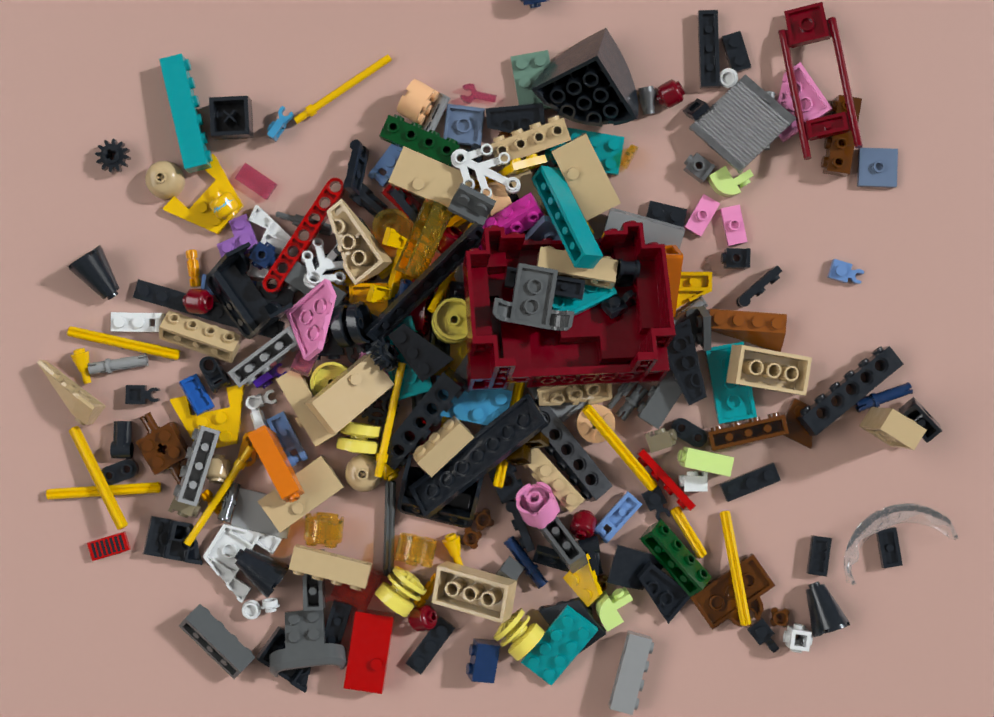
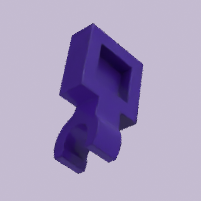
M282 363L276 364L273 369L253 381L256 388L263 387L265 389L273 384L272 380L287 373V371L282 374L278 372V368L282 366Z

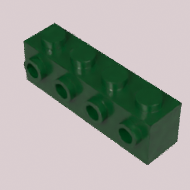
M388 115L379 135L381 140L402 149L403 146L450 167L453 166L451 155L455 150L460 149V145L457 144L458 141L449 137L447 139L439 137L440 134L434 130L425 131L422 129L423 126L415 122L411 124L404 122L405 119L399 115Z
M662 519L649 526L639 538L689 597L702 591L712 578Z

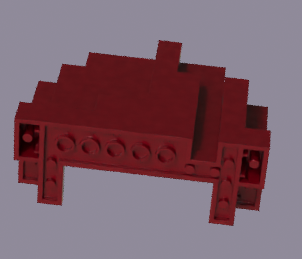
M627 221L622 224L619 231L618 229L604 231L602 237L595 239L603 257L608 256L614 260L623 259V261H640V275L633 282V285L617 287L614 284V288L620 298L627 291L633 290L636 293V297H633L636 304L629 306L628 312L611 319L603 311L600 303L575 315L572 327L567 331H555L500 321L494 317L492 310L494 298H501L504 301L512 302L514 289L504 287L507 266L517 268L518 263L536 266L540 247L551 246L557 250H566L562 241L551 238L534 241L533 239H525V234H519V232L505 234L504 227H499L498 225L485 227L481 239V249L473 248L466 251L463 262L468 329L466 338L468 390L507 389L509 383L526 382L527 388L662 381L670 370L667 347L676 335L665 244L650 242L645 245L643 222Z

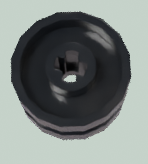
M358 301L333 308L330 320L331 331L336 343L341 348L352 347L355 344H367L372 341L364 332L373 322L371 312L364 302Z

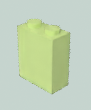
M683 446V449L678 452L677 461H680L679 465L730 477L734 457Z

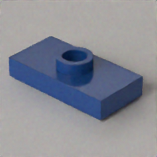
M197 373L179 382L197 416L215 407Z

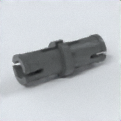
M638 384L630 397H626V402L615 413L620 417L625 411V414L621 417L623 421H626L634 408H638V403L648 393V390L644 388L639 394L643 387Z
M236 482L231 484L225 497L222 498V507L218 519L221 521L230 522L232 511L237 504V494L241 485Z

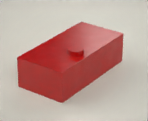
M364 608L356 609L344 689L382 694L395 613Z

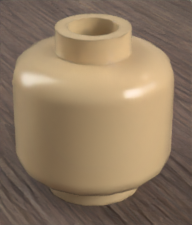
M213 455L206 475L209 482L223 483L230 473L231 462L225 459L224 455Z

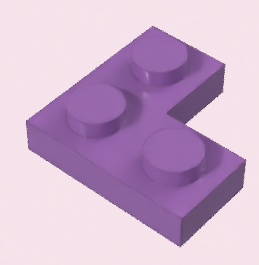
M247 214L229 220L234 237L217 244L221 258L224 254L249 242L251 246L244 252V255H246L255 243L258 244Z

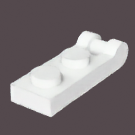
M111 312L110 331L159 332V326L165 318V313ZM151 319H155V326H151Z

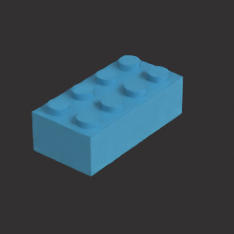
M442 389L443 394L449 396L448 392ZM505 389L470 390L469 393L464 391L458 399L455 397L451 401L454 403L447 413L443 411L440 416L449 418L455 416L458 420L488 425L509 408L513 391ZM431 403L432 408L437 410V406Z

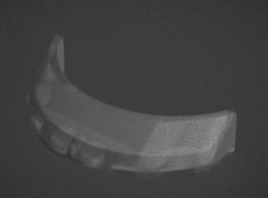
M913 503L893 504L873 512L858 525L848 542L844 557V571L847 583L851 585L856 584L851 573L852 565L859 559V549L873 534L899 523H919L933 527L948 538L956 540L958 535L951 520L932 508Z

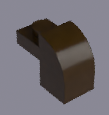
M539 432L508 456L505 461L513 466L531 464V449L549 446V438Z

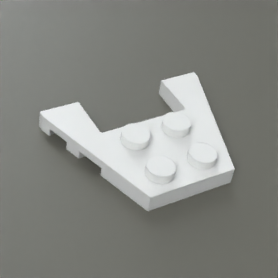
M255 205L249 221L266 228L260 242L265 244L267 241L276 247L275 252L280 255L291 236L264 210ZM291 248L289 251L290 257L297 256L298 248ZM262 252L259 256L261 259L265 257V252ZM250 263L247 275L249 277L265 278L269 270L265 268L260 270ZM286 263L279 266L280 273H285L288 269Z
M223 524L203 555V558L215 573L222 578L228 589L235 594L237 600L242 603L252 587L236 577L240 569L235 564L237 561L234 558L240 549L245 550L246 547L253 549L256 544L274 554L283 538Z

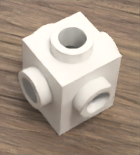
M794 623V626H787V631L785 630L783 634V642H785L790 651L802 653V651L809 652L813 641L812 632L805 628L803 624Z

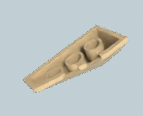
M340 199L327 210L332 231L338 242V251L341 252L344 262L342 263L344 270L354 285H358L379 274L393 263L380 243L343 199Z
M39 360L37 362L69 411L75 416V420L81 425L93 424L106 406L48 361Z
M612 384L540 387L537 389L539 406H555L569 402L572 405H578L579 402L597 404L612 399Z

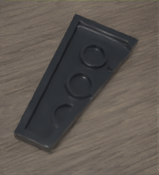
M687 319L675 325L676 335L668 345L667 352L669 368L688 406L706 398L707 395L690 319Z

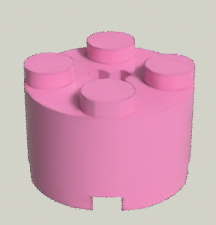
M546 483L526 484L516 494V507L527 525L543 529L560 512L558 502L550 486Z

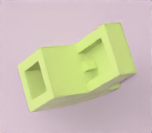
M724 166L706 179L718 195L734 197L741 193L738 185L740 188L746 186L751 182L749 179L754 175L749 169L733 179L727 167Z
M626 587L616 589L610 596H608L606 591H603V594L596 600L595 609L607 632L624 622L617 609L633 600Z

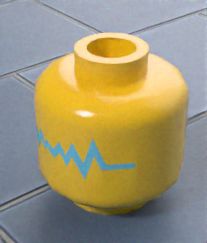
M219 191L211 197L213 201L210 202L209 206L218 219L224 218L226 221L238 212L236 209L239 205L230 192L222 194Z

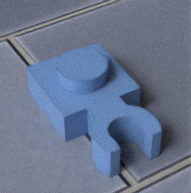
M833 259L827 278L847 283L849 278L852 283L860 284L861 281L857 280L855 275L857 273L864 274V271L861 269L851 270L853 264Z

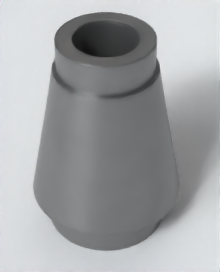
M654 86L638 88L639 93L637 95L643 114L655 113L656 90L654 91Z

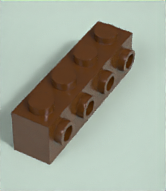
M838 95L835 100H832V114L847 112L844 95ZM853 97L857 121H859L862 98ZM851 131L826 137L824 143L826 155L823 156L821 161V168H823L824 174L842 177L850 174L854 152V141Z
M779 412L768 414V418L760 420V417L748 419L749 423L741 424V421L729 423L730 427L722 428V425L712 427L711 431L707 432L711 450L716 451L789 434L785 415H779Z

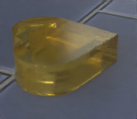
M633 144L630 145L620 163L621 167L625 169L629 167L639 147Z

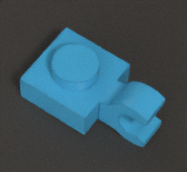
M284 106L280 107L278 111L279 119L272 121L267 129L269 131L267 135L274 141L278 140L287 127L286 124L294 116L292 112L288 116H283V112L286 109Z

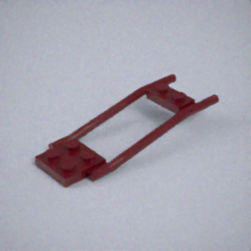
M823 2L784 11L787 30H779L778 34L804 160L812 158L808 140L813 141L848 133L849 131L852 132L855 148H862L863 144L836 17H830L826 20ZM832 37L847 112L804 122L789 48L791 47L792 49L828 40Z

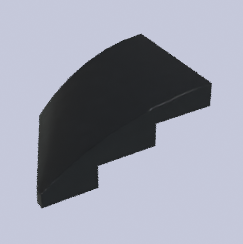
M151 516L143 554L198 565L203 563L196 538L191 546L184 543L194 527L193 524Z
M617 544L607 583L643 590L644 586L637 577L638 573L648 561L661 570L663 566L652 553Z
M579 597L569 601L557 602L555 606L539 607V612L549 626L562 610L569 605L598 628L596 634L580 653L606 635V629L593 619L592 608L590 606L587 607Z
M277 627L256 657L259 662L269 668L270 654L274 651L285 649V630L283 628ZM311 667L283 670L278 675L305 693Z

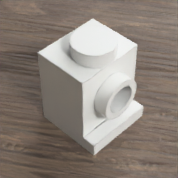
M687 471V475H679V487H682L684 492H708V472L701 471V475H698V471Z

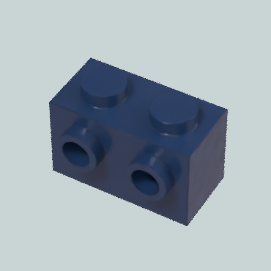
M473 639V644L469 647L470 663L466 665V674L472 682L494 683L500 652V645L496 640Z

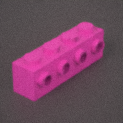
M530 192L495 215L487 218L482 228L498 225L499 227H504L505 234L510 232H519L521 234L533 227L545 214L539 202Z

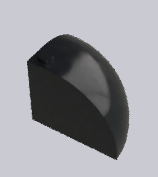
M607 28L583 39L558 56L542 71L531 88L534 94L547 107L550 106L558 112V115L580 124L590 126L613 124L614 126L628 123L638 118V98L630 70Z

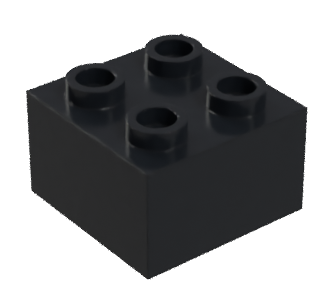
M249 96L209 97L211 137L215 140L254 138L252 100Z

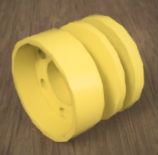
M395 566L392 570L395 575L389 573L387 576L392 585L382 582L375 591V594L394 612L407 617L414 608L410 598L419 601L421 599L419 594L424 595L427 589L412 573L399 566Z
M522 608L514 612L510 619L501 623L493 636L496 641L502 639L500 643L502 647L510 642L512 643L508 653L516 661L527 655L545 633L536 622L527 626L530 616L526 615L523 617L525 611Z

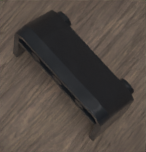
M249 242L224 254L206 276L207 285L239 331L247 339L257 336L281 319L293 307L292 303L283 308L275 301L267 303L247 275L250 269V261L244 255V252L251 246Z
M409 455L402 477L397 508L404 514L427 519L424 517L408 488L424 475L420 468L411 467L413 455ZM483 477L479 479L478 483L472 484L431 516L429 520L462 528L471 527Z

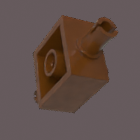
M149 412L145 416L140 417L148 433L143 438L137 440L136 444L154 475L170 470L177 484H180L182 477H179L182 468L180 464L183 460L187 459L185 456L188 445L175 422H169L162 427H158L151 412ZM163 445H166L167 448H166L165 451L163 452V451H162Z

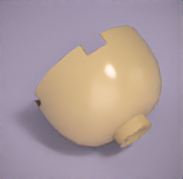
M158 161L152 164L146 172V186L157 198L171 199L173 196L177 197L184 189L185 178L183 171L175 163Z
M359 454L347 463L345 478L348 485L354 490L369 492L381 483L383 476H374L377 464L374 456Z

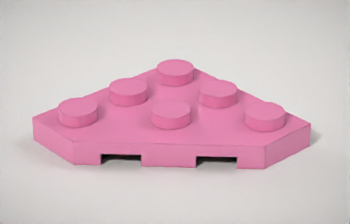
M801 62L795 65L793 68L804 122L823 117L832 111V107ZM785 72L778 103L795 117L787 74ZM796 120L779 135L782 142L787 141L798 133Z
M328 279L320 282L286 313L302 356L307 361H310L323 350L337 297L332 283Z

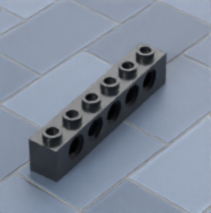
M880 346L872 352L873 356L860 361L857 364L859 367L856 370H850L843 376L845 379L840 383L837 381L829 387V392L825 395L824 393L820 394L814 399L815 403L813 405H807L800 410L797 420L810 436H817L904 365L890 346L883 348ZM876 361L881 366L879 371L875 368ZM862 373L866 376L865 382H862L860 379ZM847 385H850L852 388L850 395L846 392ZM833 396L837 399L836 406H833L831 403ZM818 408H820L823 412V416L821 418L817 416Z
M450 367L441 374L390 438L386 464L393 470L399 465L403 467L407 463L408 454L410 452L413 454L420 446L418 442L421 438L425 440L432 432L429 430L432 425L436 427L442 420L440 416L442 412L445 411L447 413L454 405L451 401L455 397L458 399L464 393L465 389L463 387L467 382ZM442 389H445L449 396L444 395ZM431 403L437 406V410L432 408ZM420 417L425 419L426 424L421 422ZM409 431H412L415 437H412L409 434ZM398 445H401L404 448V451L401 450L398 447Z
M535 398V403L549 423L547 427L540 431L549 438V446L544 447L546 452L554 456L558 467L566 471L570 482L578 486L585 500L590 502L597 501L613 485L549 406H539L538 398ZM550 431H553L555 434L554 440L549 437ZM562 446H565L567 449L566 455L561 451ZM574 461H577L579 464L578 470L573 466ZM586 476H589L591 479L590 485L585 481Z

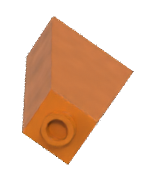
M665 245L673 316L675 317L683 254L676 245Z
M266 425L248 433L250 441L282 500L291 503L300 499V495L304 494V491L276 433Z

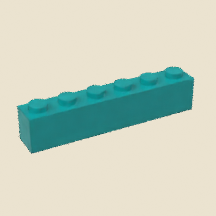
M182 53L161 58L159 61L184 169L188 173L211 168L210 162L213 161L210 150H207L206 147L208 137L206 132H203L202 125H204V120L197 108L200 107L198 96L194 95L193 91L196 85L193 77H190L189 71L192 70L190 61Z
M540 166L532 177V181L574 268L593 269L602 259L603 254L560 168Z

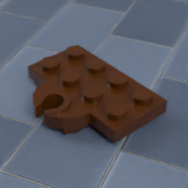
M751 553L740 561L748 609L753 611L754 618L758 621L761 618L762 612H764L760 596L773 588L775 584L754 554ZM730 569L690 598L712 630L727 619L739 627L751 626V624L747 626L740 625Z

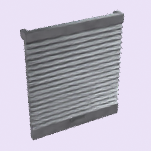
M745 74L725 95L689 126V130L693 131L735 168L738 174H741L750 162L796 120V117Z

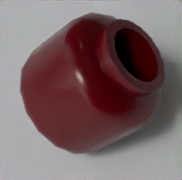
M671 79L658 87L656 98L661 106L665 105L667 108H672L683 101V95L686 93L679 81L675 82V80Z
M455 226L444 227L435 239L438 251L440 253L446 251L462 235L461 230Z
M189 289L186 295H184L182 302L187 312L191 314H206L213 306V297L205 289Z
M580 510L573 514L570 531L577 539L585 540L594 535L597 520L593 513L588 510Z
M430 605L418 606L410 612L408 622L417 632L431 630L437 623V613Z

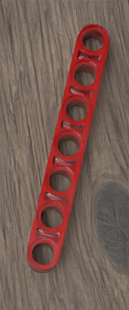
M331 178L326 183L262 282L263 288L267 292L276 294L281 291L286 283L284 281L295 263L297 261L300 262L302 253L308 250L313 239L316 238L328 219L327 210L338 202L345 193L344 183L341 179ZM335 183L341 185V189L338 192L331 191V187ZM324 199L330 200L328 208L321 207V202ZM314 215L320 217L317 224L310 223V219ZM303 231L309 232V238L305 241L300 240V234ZM293 247L298 248V255L290 257V249ZM286 263L288 266L287 271L280 273L279 266ZM272 279L277 281L275 289H269L268 283Z

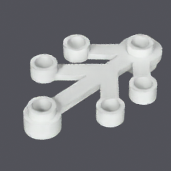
M488 143L470 152L464 149H457L452 153L451 162L454 167L460 169L464 180L463 184L470 181L473 183L470 188L474 189L475 187L474 180L470 178L467 167L475 170L481 188L480 193L483 194V191L488 190L490 191L488 197H492V190L488 187L485 176L504 185L506 191L510 194L519 192L521 188L519 179L516 177L507 178L489 169L501 164L507 165L510 161L508 153L502 152L498 157L480 163L472 159L483 155L490 156L493 153V148ZM489 147L491 150L489 153H485L483 149ZM460 155L464 157V160L461 162L457 160V157ZM507 156L508 160L503 162L501 161V157ZM512 181L516 183L514 188L509 186V183Z
M314 238L311 244L312 249L316 251L319 267L316 270L312 262L313 253L311 251H304L301 255V261L305 263L307 270L303 282L310 289L315 288L324 279H328L337 285H342L346 279V275L341 271L335 274L323 275L327 270L344 269L342 264L344 262H333L338 256L333 249L325 257L324 241L321 238Z

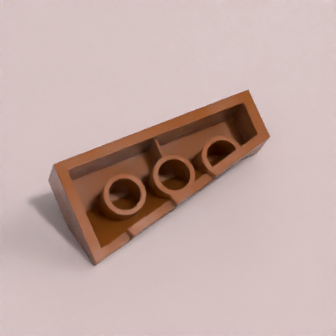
M721 309L707 310L711 315V331L762 348L781 352L786 335L787 314Z

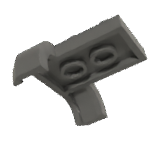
M518 263L512 302L504 301L501 298H494L492 314L500 321L548 330L567 331L572 327L574 318L573 311L552 310L558 270Z
M324 610L285 612V649H280L270 654V673L274 677H278V673L283 670L322 665H336L340 669H344L347 665V649L340 644L325 643Z

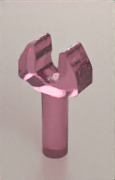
M469 83L462 86L464 90L471 91L470 96H460L465 103L471 104L475 99L496 102L497 95L478 92L474 84Z

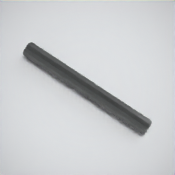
M386 481L384 576H388L389 573L394 574L392 570L394 568L395 481Z

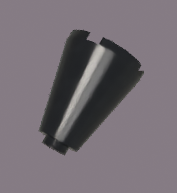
M101 245L67 266L69 270L102 299L107 297L110 300L118 295L117 290L120 288Z
M247 547L245 550L240 549L234 557L237 560L235 562L237 567L266 598L272 594L273 588L281 582L289 569L287 563Z
M818 581L808 585L809 589L806 590L813 637H818L824 633H830L850 625L849 620L825 584L820 585Z

